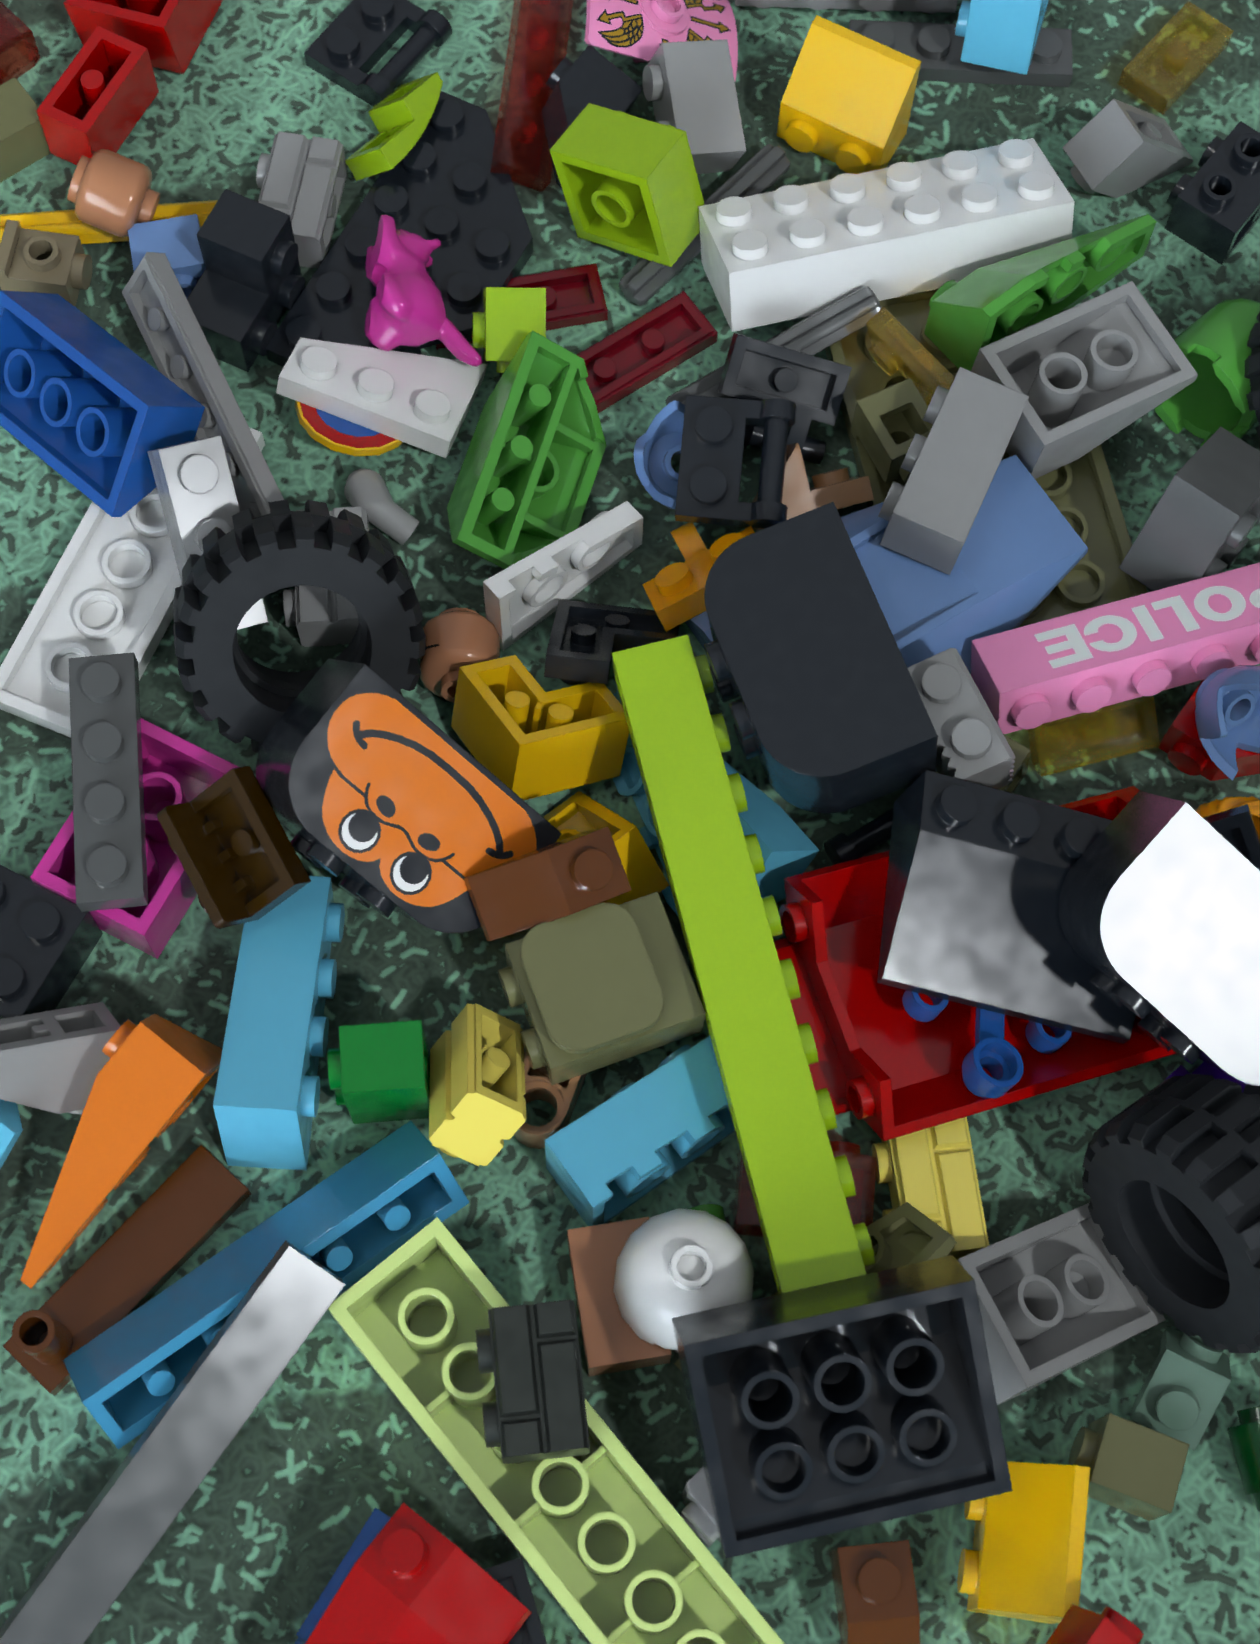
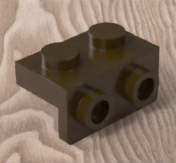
M250 766L232 768L192 801L168 805L157 813V818L168 837L169 845L178 856L195 888L202 908L209 915L213 925L218 929L259 920L311 882Z

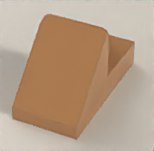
M787 444L782 504L788 507L787 520L831 502H834L836 509L874 500L869 476L850 478L847 467L812 476L814 487L810 488L799 444ZM758 492L754 497L752 503L757 501ZM752 527L753 530H761V529H764V528H753V527Z

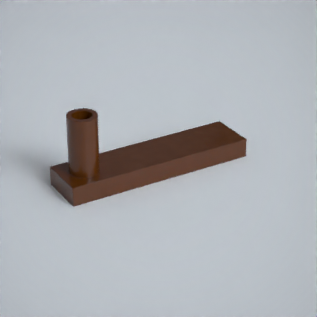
M200 1145L38 1310L27 1311L17 1318L12 1328V1337L3 1347L50 1394L56 1396L71 1380L63 1360L145 1304L251 1195V1192L209 1151Z

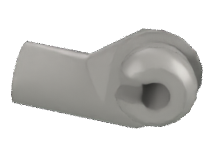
M361 468L354 470L348 475L344 486V495L352 507L362 506L364 509H367L369 522L403 545L416 529L419 520L394 502L383 477L379 473L371 469Z

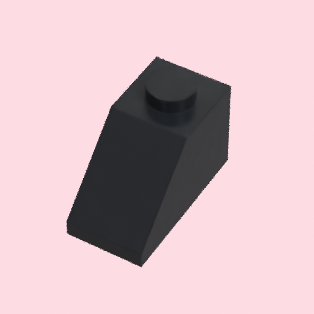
M590 45L587 46L575 62L566 56L546 82V85L553 90L541 111L549 151L588 103L615 111H623L628 114L643 90L640 85ZM551 156V161H552V166H553L555 181H556V184L561 187V184H560V181H559V178H558V175H557V172H556V169H555V165H554V162H553V159H552V156Z

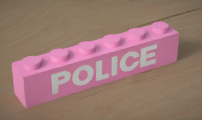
M1260 562L972 640L971 676L1002 733L1008 734L1023 729H1033L1044 723L1081 713L1095 712L1106 706L1142 696H1153L1164 690L1205 680L1211 673L1222 668H1231L1238 665L1260 664Z

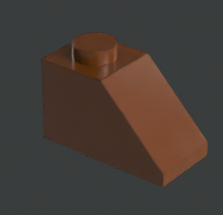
M608 826L581 832L464 878L487 941L574 914L632 890Z
M909 1540L838 1547L829 1552L841 1644H920V1614Z

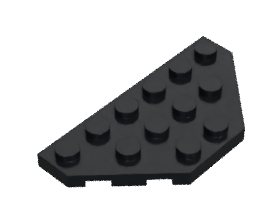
M443 91L440 92L434 113L415 146L393 169L382 172L278 327L266 348L269 361L284 367L300 337L377 348L368 340L364 330L365 317L370 301L376 296L377 289L366 277L365 268L367 249L369 246H375L381 215L393 217L396 230L404 229L410 233L420 235L425 240L439 239L441 241V245L430 254L433 262L432 266L426 268V271L440 290L446 317L456 326L468 342H472V312H483V288L506 287L513 277L519 276L534 252L531 232L486 109ZM436 339L419 347L398 346L392 349V351L422 355L421 349L442 342Z

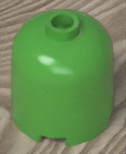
M1243 298L1225 300L1211 308L1174 338L1176 344L1198 373L1193 383L1154 408L1158 416L1175 434H1178L1185 428L1194 436L1205 439L1200 444L1202 446L1220 426L1241 439L1258 422L1255 410H1249L1246 394L1251 392L1250 379L1245 378V360L1251 355L1252 349L1247 346L1251 329L1255 323L1259 322L1256 317L1260 312V302Z

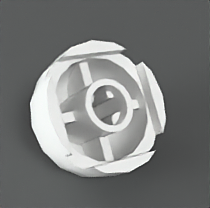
M678 1208L649 1218L630 1234L617 1259L614 1294L622 1318L640 1339L652 1345L655 1343L664 1349L676 1350L678 1352L672 1318L752 1300L754 1268L745 1242L727 1222L706 1211Z

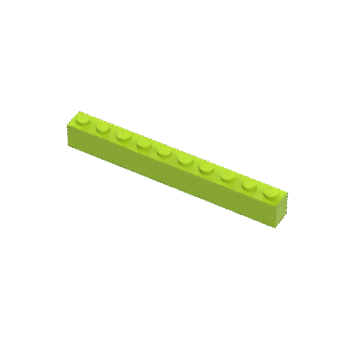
M688 634L613 652L615 681L699 997L706 1013L705 1019L778 1294L865 1275V1266L875 1264L872 1243L865 1223L853 1225L846 1198L856 1195L852 1172L846 1155L834 1157L827 1131L837 1128L833 1104L827 1088L815 1090L808 1066L819 1062L816 1044L809 1023L799 1025L796 1023L790 1000L800 998L798 980L791 959L779 961L773 937L782 935L781 920L773 895L761 897L755 874L765 872L763 856L756 834L744 836L738 813L748 811L747 800L739 773L727 775L721 753L731 751V745L722 713L711 715L705 694L714 692V684L705 654L694 657Z

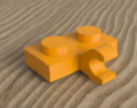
M688 522L671 531L685 562H677L666 566L659 571L655 578L642 584L666 632L706 611L704 594L710 569L726 548L739 539L755 533L751 526L739 533H729L720 537L709 549L706 548L693 522Z

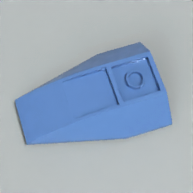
M1017 455L1001 460L950 575L880 545L889 521L878 517L884 502L840 517L907 668L949 648H956L971 674L972 640L1018 628L1088 552L1086 544ZM707 611L685 622L703 648L705 644L713 642Z

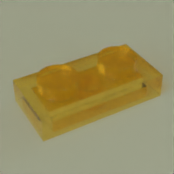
M1188 1L1123 69L1118 84L1161 114H1164L1228 46L1233 30Z
M885 307L866 323L872 344L868 349L871 357L888 375L893 376L898 371L906 380L911 378L927 406H929L938 386L950 389L955 377Z
M1154 695L1142 696L1103 707L1095 712L1073 715L1028 729L1034 770L1043 777L1160 747Z

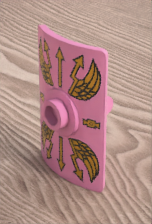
M586 0L585 42L587 45L631 57L635 63H649L661 43L727 39L734 81H736L738 38L735 17L728 0Z

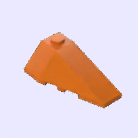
M153 1014L140 1021L138 1025H135L128 1019L113 1034L102 1049V1052L110 1059L96 1075L20 1281L31 1289L50 1272L108 1202L106 1197L113 1189L117 1190L145 1159L151 1149L149 1144L155 1137L159 1138L172 1123L174 1124L219 1070L222 1055L220 1047L157 1014Z

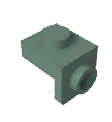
M1166 1327L1160 1338V1353L1131 1408V1420L1149 1429L1190 1444L1189 1448L1195 1451L1232 1381L1229 1357L1223 1353V1350H1216L1204 1345L1201 1337L1198 1335L1188 1336L1171 1327Z

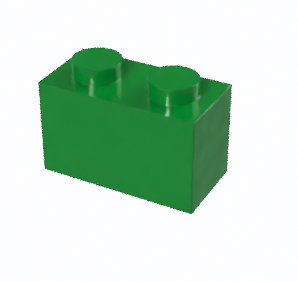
M422 1020L339 1026L340 1048L328 1049L329 1085L331 1090L335 1089L337 1106H347L353 1123L361 1124L429 1118L430 1053Z

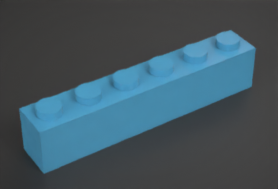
M410 1120L63 1360L82 1403L119 1450L146 1431L285 1240L341 1278L346 1284L339 1293L341 1294L435 1218L438 1217L443 1222L470 1202L440 1153Z

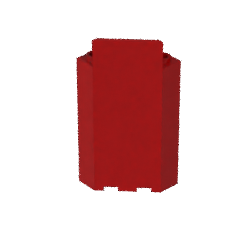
M1131 786L1059 806L1114 820L1140 790ZM889 851L784 878L786 904L780 907V920L787 938L776 940L774 944L779 961L790 958L797 976L800 998L790 1000L796 1023L799 1025L808 1022L815 1040L819 1062L808 1065L815 1090L827 1088L835 1115L852 1111L857 1119H864L883 1141L1176 1054L1172 1049L1166 1051L1145 1034L1137 1025L1141 1020L1137 1015L1130 1040L1124 1044L1072 1031L1070 1039L1052 1054L1040 1053L1029 1044L1025 1035L1028 1020L1005 1015L1004 1040L1014 1046L1021 1055L1024 1065L1023 1075L1005 1095L999 1098L978 1097L967 1089L962 1078L963 1059L975 1046L976 1007L949 1001L948 1005L934 1020L920 1022L913 1019L904 1009L902 997L906 990L877 983ZM919 993L921 1000L926 1004L933 1005L929 996ZM1042 1024L1044 1031L1049 1036L1055 1038V1034L1051 1030V1028ZM983 1068L984 1071H985L989 1076L992 1077V1075L990 1074V1072H989L988 1070H986L985 1068Z

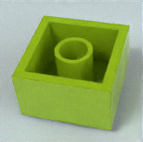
M588 103L551 147L550 153L579 238L672 267L700 232L698 206L705 205L686 131L671 125H663L632 116L623 111H615Z

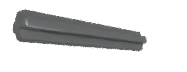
M765 145L704 202L705 205L717 203L727 197H746L765 193L790 168V161L785 156L784 149L779 145ZM700 232L672 267L644 258L639 261L619 281V288L623 292L624 298L630 303H635L639 306L649 301L701 252Z
M863 286L765 342L815 355L879 319L882 315L880 302L868 286ZM723 365L668 396L665 402L667 405L671 401L676 400L685 405L686 395L737 398L717 392L724 368Z

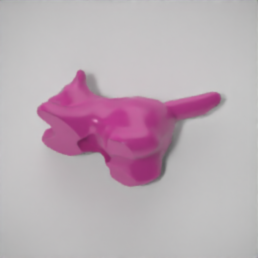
M381 215L375 246H369L366 255V277L377 288L376 296L371 299L365 317L364 330L366 337L374 346L384 351H390L398 346L419 347L427 342L438 339L456 359L473 367L482 364L480 354L446 317L440 290L426 271V268L432 266L433 262L430 254L441 245V241L439 239L425 240L420 235L410 233L404 229L396 230L393 217Z

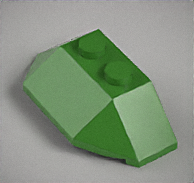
M533 330L525 337L483 407L447 505L452 542L503 569L508 568L579 527L606 448L596 403L586 382V378L589 376L584 359Z

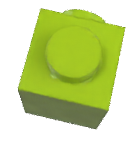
M483 288V312H472V346L474 348H483V360L497 361V373H504L527 334L533 330L546 338V288Z

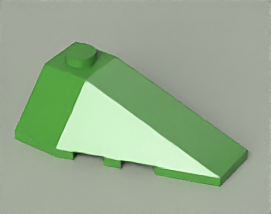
M1149 214L978 268L958 283L955 280H950L943 284L929 301L930 311L924 334L958 369L962 367L971 371L980 348L1074 307L1144 256L1157 221Z

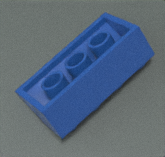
M0 290V425L111 517H122L156 488L147 451L194 441L205 406L59 294Z

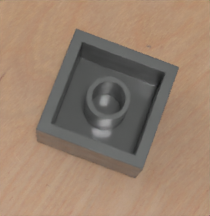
M1220 426L1175 474L1119 566V569L1153 591L1222 573L1225 569L1229 570L1249 541L1247 535L1255 524L1258 525L1260 523V451Z

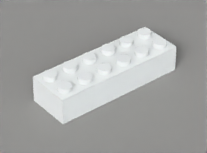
M1034 138L1025 140L1011 139L996 146L972 151H952L942 157L913 163L898 162L884 169L859 174L844 173L830 180L800 186L785 185L776 191L746 197L732 196L724 198L717 203L698 206L701 260L703 269L732 332L811 316L863 286H868L877 296L878 300L882 301L939 289L950 280H955L958 283L978 268L1071 239L1075 201Z

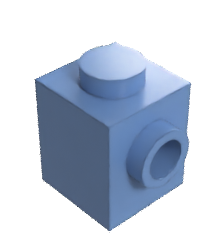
M194 214L134 224L128 230L133 271L136 270L146 252L165 253L186 298H188L206 270L197 239V233L201 228L198 215Z

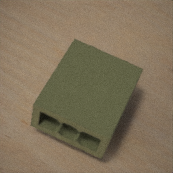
M658 891L620 905L599 903L574 914L538 924L524 938L505 944L508 967L498 970L499 979L510 1008L522 1005L530 1028L520 1031V1035L532 1069L535 1070L545 1066L551 1085L703 1032L706 1013Z

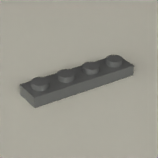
M853 19L849 21L848 29L921 61L917 81L1069 87L1072 80L1071 29L1041 28L1028 73L1024 75L962 62L961 55L965 37L955 35L956 24Z
M134 652L68 658L76 904L81 912L148 906L138 661Z

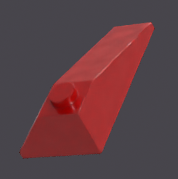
M403 1502L355 1562L305 1644H508L530 1616L531 1611L458 1546Z

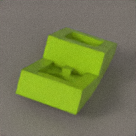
M438 72L402 84L392 94L368 111L379 133L345 160L356 181L393 169L415 146L425 131L440 96L443 81Z

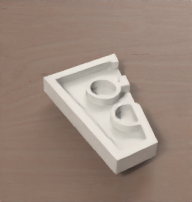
M300 337L279 375L276 393L446 458L482 384L487 364L482 363L477 367H473L455 359L392 350L384 351L378 348Z
M628 501L610 511L599 513L585 525L483 581L486 619L494 624L500 637V648L503 651L555 612L559 599L570 600L642 544L643 516Z

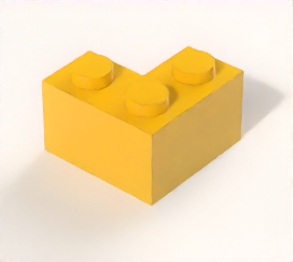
M516 655L459 667L451 727L474 758L522 800L620 776L629 730L621 703L605 684L587 682L545 692Z

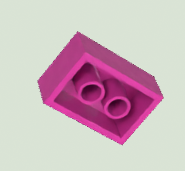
M141 718L148 906L89 912L102 931L158 959L197 896V892L178 856L171 849L168 837L157 818V813L168 805L192 801L232 768H238L239 766ZM72 811L30 878L34 883L76 904L74 822Z

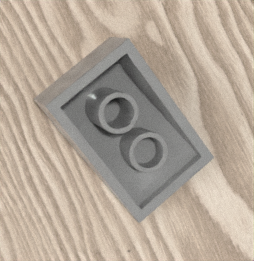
M1133 281L980 348L971 370L973 373L1030 396L1006 448V452L1010 457L1017 455L1034 479L1078 460L1193 383L1198 376V373Z
M1089 1203L957 1260L975 1280L997 1406L1166 1320L1163 1314L1160 1315L1147 1302V1295L1138 1285L1133 1287L1122 1273L1124 1270L1122 1264L1115 1255H1110L1101 1240L1104 1234L1099 1224L1093 1223L1088 1209Z

